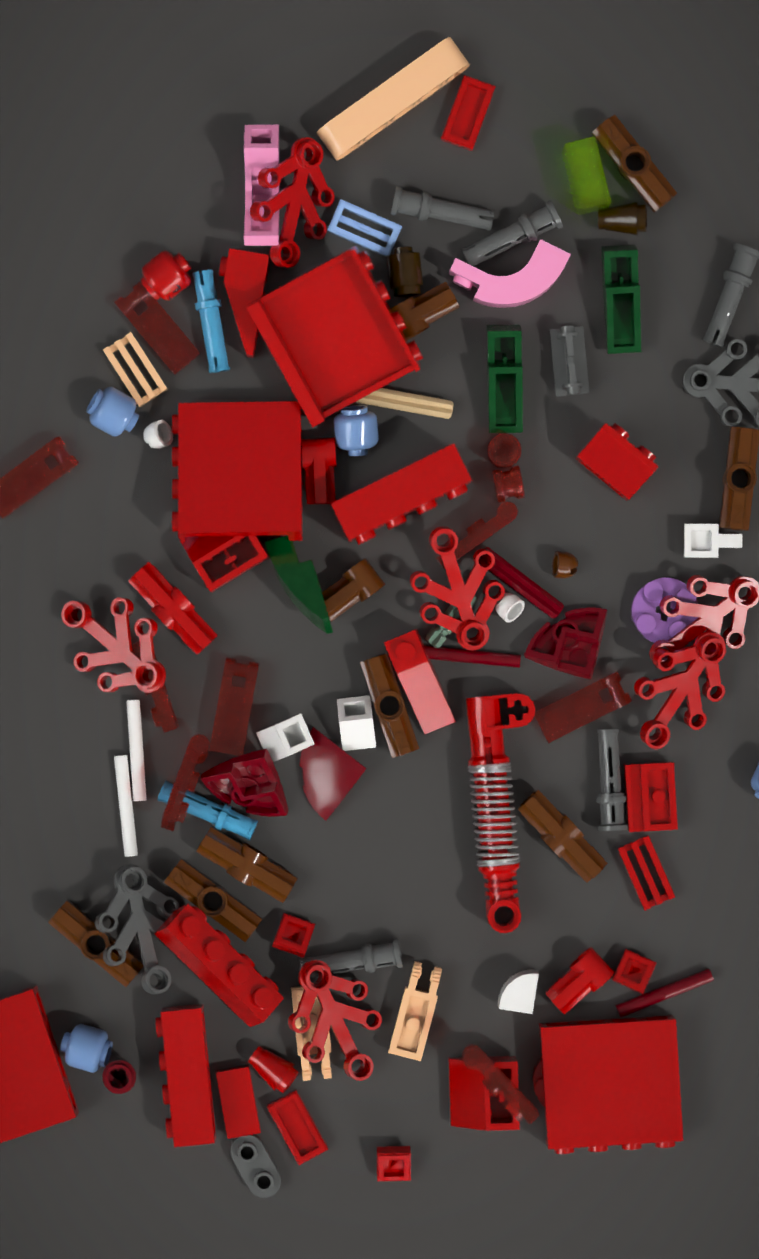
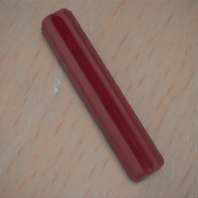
M485 548L495 557V564L489 570L491 573L549 617L555 619L564 608L563 603L492 549ZM481 555L479 563L481 565L487 564L490 559L489 555Z

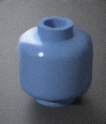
M112 386L104 390L98 389L86 410L90 414V423L113 437L119 436L124 430L130 432L139 418V414L135 413V399Z
M346 406L341 409V413L335 416L333 423L336 446L342 450H348L349 456L368 454V449L378 443L377 416L374 412L369 411L367 406Z
M79 1024L71 1033L66 1032L64 1034L60 1051L65 1053V1061L68 1066L94 1073L100 1067L107 1066L113 1042L109 1040L106 1031Z

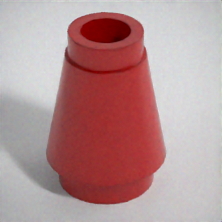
M261 1046L254 1051L248 1060V1063L253 1066L274 1091L278 1089L281 1093H284L291 1086L299 1074V1071L294 1068V1063Z

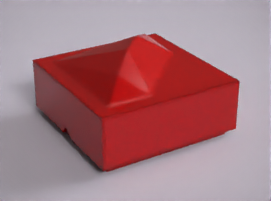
M284 913L272 947L304 958L315 924Z
M625 949L612 981L640 994H644L657 962Z
M410 1146L377 1147V1181H411Z

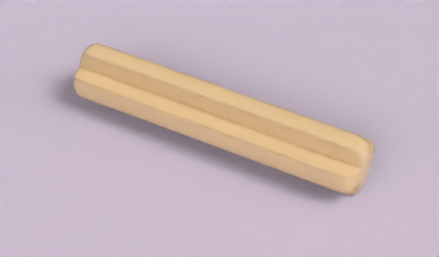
M380 388L356 401L357 403L445 419L451 418L454 406L451 400Z

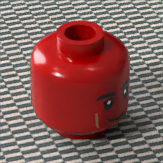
M163 250L142 267L143 277L140 281L154 299L162 298L163 300L170 301L190 285L191 279L188 271L192 267L181 253H177L174 256L171 252Z

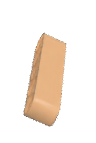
M448 37L334 117L317 131V135L335 160L338 161L455 79L470 64L452 38Z

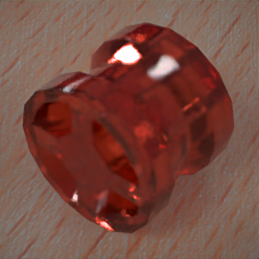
M507 433L495 436L487 448L490 462L496 467L503 469L516 464L522 452L518 439Z
M519 465L512 466L509 471L504 472L499 469L492 470L498 503L505 502L509 497L525 498Z

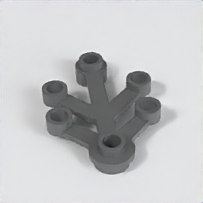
M734 339L729 342L726 350L708 366L695 364L688 368L683 377V386L691 396L696 398L705 397L719 413L721 422L727 427H734L741 422L742 413L737 407L729 406L716 389L730 390L751 414L756 427L759 428V402L750 393H759V379L751 378L759 371V353L733 376L718 375L731 361L740 360L746 355L747 345L741 339ZM733 344H739L742 347L741 355L735 356L732 354L731 346ZM698 374L706 378V384L703 387L697 386L694 382V378ZM727 411H734L736 413L737 420L735 423H729L726 420L725 414Z
M128 864L117 870L114 876V886L117 892L107 910L99 914L95 919V926L99 932L108 933L114 931L118 926L117 917L128 901L131 914L114 945L104 950L103 959L109 966L122 964L126 959V951L136 935L145 970L141 977L142 987L150 994L163 993L171 985V975L166 968L158 966L150 931L155 933L164 922L145 910L142 898L156 905L158 914L164 918L170 917L179 908V902L174 897H167L148 885L147 876L142 868L134 864ZM127 876L133 879L134 883L131 888L125 883ZM166 901H168L172 905V910L170 913L166 912L164 909V903ZM104 916L108 917L111 921L109 928H105L102 924ZM113 949L116 950L119 954V958L116 962L113 961L110 957V953ZM151 975H155L158 980L155 987L149 982Z

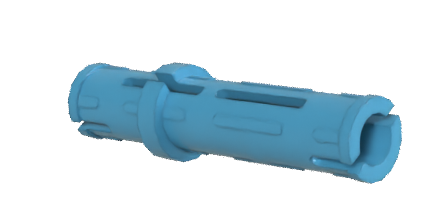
M213 269L192 273L198 301L195 303V309L200 313L209 373L230 370L219 311L222 303L221 299H217Z
M169 781L164 782L158 795V801L214 824L215 828L220 831L222 828L249 841L258 823L256 819L254 820L231 810L232 806L228 804L222 806L169 783Z

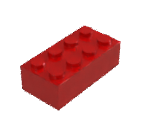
M453 443L331 503V506L349 543L356 540L357 544L360 545L375 538L376 533L374 530L384 525L387 526L388 530H391L407 522L405 515L415 510L418 515H422L436 508L437 503L435 500L447 496L450 501L468 491L466 485L470 484L472 479Z

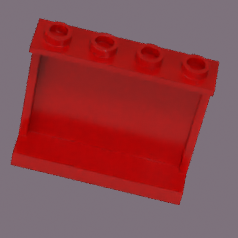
M357 246L346 250L256 299L246 307L312 427L324 422L325 418L400 377L414 370L417 372L421 369L419 360L423 359V355L414 340L408 342L403 333L407 326L398 310L392 313L386 302L391 298L382 280L375 281L370 270L374 269V265L365 250L359 252Z
M299 402L178 403V414H172L173 435H178V446H172V466L178 467V479H172V499H178V511H172V532H178L180 543H185V537L288 535L289 541H303L301 406Z
M37 985L0 999V1143L74 1119L79 1114V1109Z
M673 1015L539 1023L547 1132L546 1145L548 1150L554 1149L555 1154H570L575 1152L574 1148L588 1147L589 1152H603L608 1150V1146L621 1145L624 1150L641 1149L642 1144L655 1143V1147L669 1148L674 1147L677 1141H684L676 1019Z

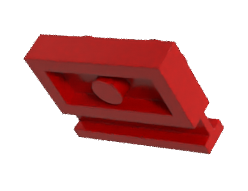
M674 762L624 764L628 832L678 830Z

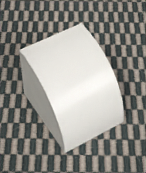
M370 695L337 699L342 749L349 751L375 748L376 742Z
M302 714L256 732L262 748H267L273 762L314 745Z
M524 970L511 976L501 988L497 1004L498 1008L533 1014L539 976L538 971Z

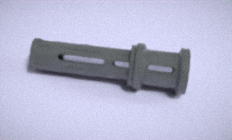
M396 185L390 215L396 216L397 213L418 217V221L422 222L424 220L427 221L428 218H433L487 231L491 230L493 222L491 220L494 218L495 210L432 198V194H429L430 192L424 191L420 194L402 190V186Z
M549 200L545 202L544 207L528 215L525 213L521 214L517 222L463 247L461 250L467 263L475 266L526 240L534 242L538 240L539 235L555 227L557 229L563 228V224L553 203Z
M738 243L734 244L735 254L729 269L724 270L723 280L726 283L705 337L702 339L707 343H712L715 333L718 331L713 344L718 347L724 346L723 343L744 288H749L752 285L751 275L759 259L758 250Z
M619 729L597 730L601 794H598V797H596L597 803L600 804L601 825L598 826V831L628 830V824L624 821V802L627 801L625 793H621ZM608 748H610L611 777L609 774ZM610 783L612 784V793H610ZM612 806H613V821H612V809H611Z
M393 938V941L390 943L372 945L370 942L365 943L361 949L299 958L300 969L310 960H320L330 967L332 974L363 969L366 972L373 973L377 968L395 965L397 968H403L399 938ZM317 970L311 973L310 978L319 976Z

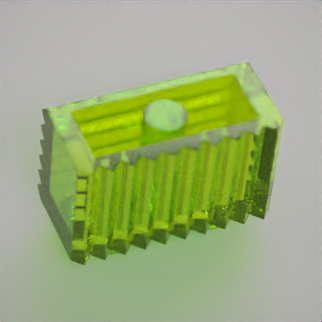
M596 137L566 143L561 155L564 156L562 161L565 162L566 174L569 175L567 180L571 182L569 187L572 188L571 194L574 195L572 200L575 201L574 207L577 208L575 213L582 215L608 208L611 204V198Z

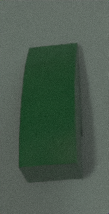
M636 245L602 246L607 353L641 352L638 249Z
M520 324L487 325L489 433H523L522 330Z
M288 535L265 542L275 573L286 594L314 625L326 634L333 633L312 559L299 563L294 543L289 541Z

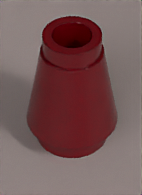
M115 1060L105 1067L102 1080L109 1091L115 1094H123L133 1088L136 1082V1072L130 1063L123 1060ZM120 1068L124 1069L127 1072L126 1077H119L116 1074V1069L118 1071Z

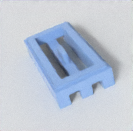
M340 199L327 232L386 257L391 254L402 226ZM343 210L392 230L391 236L343 216ZM338 222L382 240L387 245L386 247L380 246L337 227Z

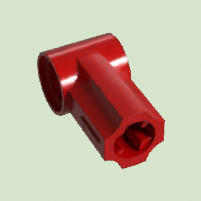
M335 437L301 439L302 466L306 474L305 490L307 505L331 504L336 501L334 468H336Z
M590 947L570 965V970L559 978L545 994L565 1015L590 991L595 992L613 976L614 971Z

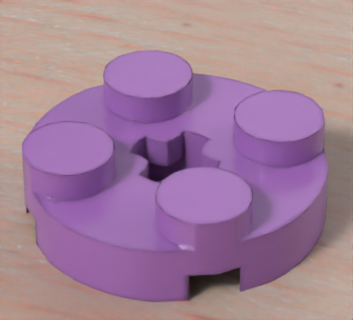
M666 577L652 580L641 587L633 598L631 604L633 623L640 634L652 643L658 640L671 639L698 618L678 615L676 617H667L666 621L660 620L661 614L656 613V607L660 606V601L667 595H673L680 601L698 603L696 596L691 594L687 590V585L680 580ZM671 601L669 602L670 608L674 610L676 603Z

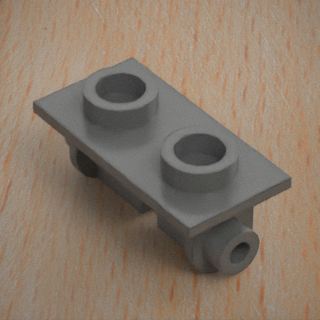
M563 326L561 329H551L550 340L556 397L590 394L583 326Z

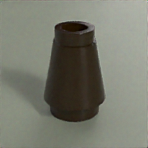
M638 202L599 209V230L638 235L639 232H647L646 205H638Z

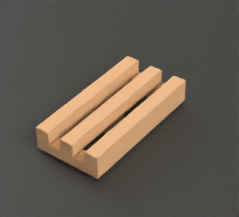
M132 332L114 342L113 345L103 349L139 407L168 390ZM131 343L158 388L151 389L126 350L125 345ZM117 350L120 351L147 395L141 398L113 354Z

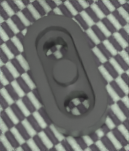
M255 1134L236 1137L231 1146V1157L249 1190L260 1198L273 1196L280 1188L281 1174L262 1139ZM243 1147H251L254 1154L251 1157H244L241 1153ZM267 1176L271 1183L263 1187L259 1185L258 1178Z

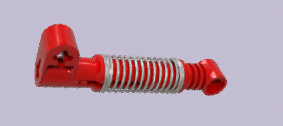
M519 693L466 698L471 758L468 760L467 768H469L468 771L470 773H473L469 779L474 781L469 786L475 789L470 793L475 796L471 802L476 803L471 809L477 811L472 817L477 818V821L473 824L478 826L474 832L479 834V836H476L475 840L480 841L475 847L481 849L476 855L483 857L477 860L478 871L483 874V879H488V882H484V887L488 888L487 891H484L485 896H489V899L485 900L487 920L490 926L499 933L512 932L521 922L519 896H514L515 893H518V888H514V885L518 883L516 879H513L514 876H517L516 871L520 868V857L518 856L520 853H510L507 851V849L518 848L519 846L514 845V841L518 838L513 837V833H516L517 830H512V826L517 823L511 821V818H515L516 815L511 814V810H514L515 807H510V803H513L514 800L509 799V795L514 793L508 790L513 785L508 784V780H511L512 777L507 776V773L512 770L510 769V757L505 754L503 729L526 726L535 716L534 702L530 697ZM499 698H506L507 708L514 707V701L519 700L520 705L527 707V712L522 713L519 720H516L514 714H507L508 724L502 725ZM502 906H507L513 911L511 921L506 924H500L494 918L495 911Z

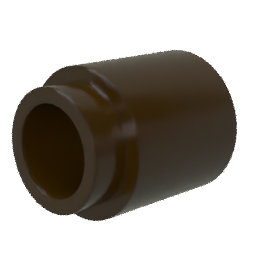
M412 247L392 249L393 255L386 256L389 286L394 291V297L421 294L420 286L423 285L420 253L413 252Z

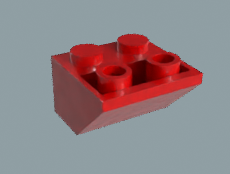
M605 423L575 459L625 501H628L659 466L653 462L656 457L642 445L636 448L627 441L630 435L616 423L611 426Z
M257 536L185 537V543H181L210 592L216 591L270 558Z
M516 1056L449 1058L451 1126L484 1131L520 1130L518 1061Z

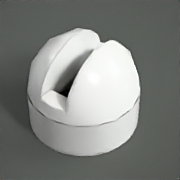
M158 420L149 424L144 430V441L149 443V446L153 449L169 446L173 441L170 425L164 420Z
M505 593L500 602L497 601L495 610L503 620L509 623L520 616L525 603L517 595Z

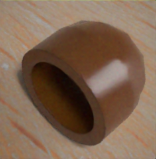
M556 551L552 562L553 577L565 579L575 575L577 572L576 567H578L577 558L571 553Z

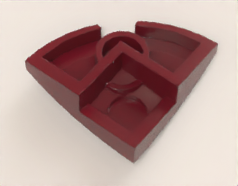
M579 608L565 612L566 618L552 626L547 622L531 639L524 657L546 667L591 680L602 641L607 609Z
M313 727L310 735L314 745L303 749L300 757V767L302 768L304 780L302 787L313 809L327 821L367 768Z
M267 748L232 758L201 774L200 779L204 785L226 804H230L232 799L236 804L246 807V813L270 817L288 815L289 810L283 787Z

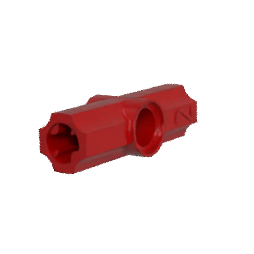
M150 562L141 567L128 580L152 606L151 610L171 631L174 630L181 637L182 641L197 655L218 636L194 610L196 607L176 586L173 587L165 579L164 575Z

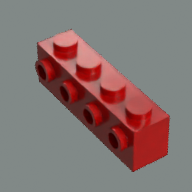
M186 904L176 909L154 934L245 1024L252 1027L263 1023L284 999L278 992L279 988L276 983L270 978L260 975L254 969V962L247 955L238 953L230 945L231 940L222 931L215 930L206 921V915L199 908Z
M203 1004L165 1007L161 1010V1017H156L155 1021L157 1037H163L164 1050L159 1051L160 1070L167 1072L168 1084L162 1085L164 1105L170 1104L171 1118H166L167 1138H173L174 1147L214 1144L216 1141V1128Z

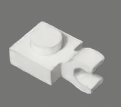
M684 524V558H718V548H742V534H719V524Z

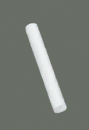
M126 700L133 801H145L147 798L140 700Z
M127 755L114 756L124 856H137Z

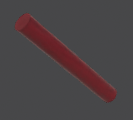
M424 645L429 659L520 668L521 655L447 647L436 648Z
M708 968L615 1006L621 1018L712 982L714 978Z

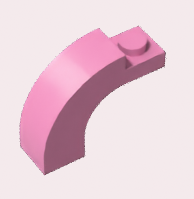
M245 125L244 246L279 245L280 209L273 213L269 221L258 222L252 219L250 207L254 202L267 201L280 192V184L278 187L271 189L263 188L258 183V173L261 169L274 168L280 164L279 125ZM270 173L267 176V180L269 183L272 180V176ZM261 206L260 212H259L260 215H261V217H262L263 214H264V208H263V206Z
M540 239L528 264L512 275H490L455 258L450 268L449 275L454 277L452 282L467 290H471L472 286L478 288L473 299L474 302L496 308L516 307L529 303L548 291L559 278L571 254Z

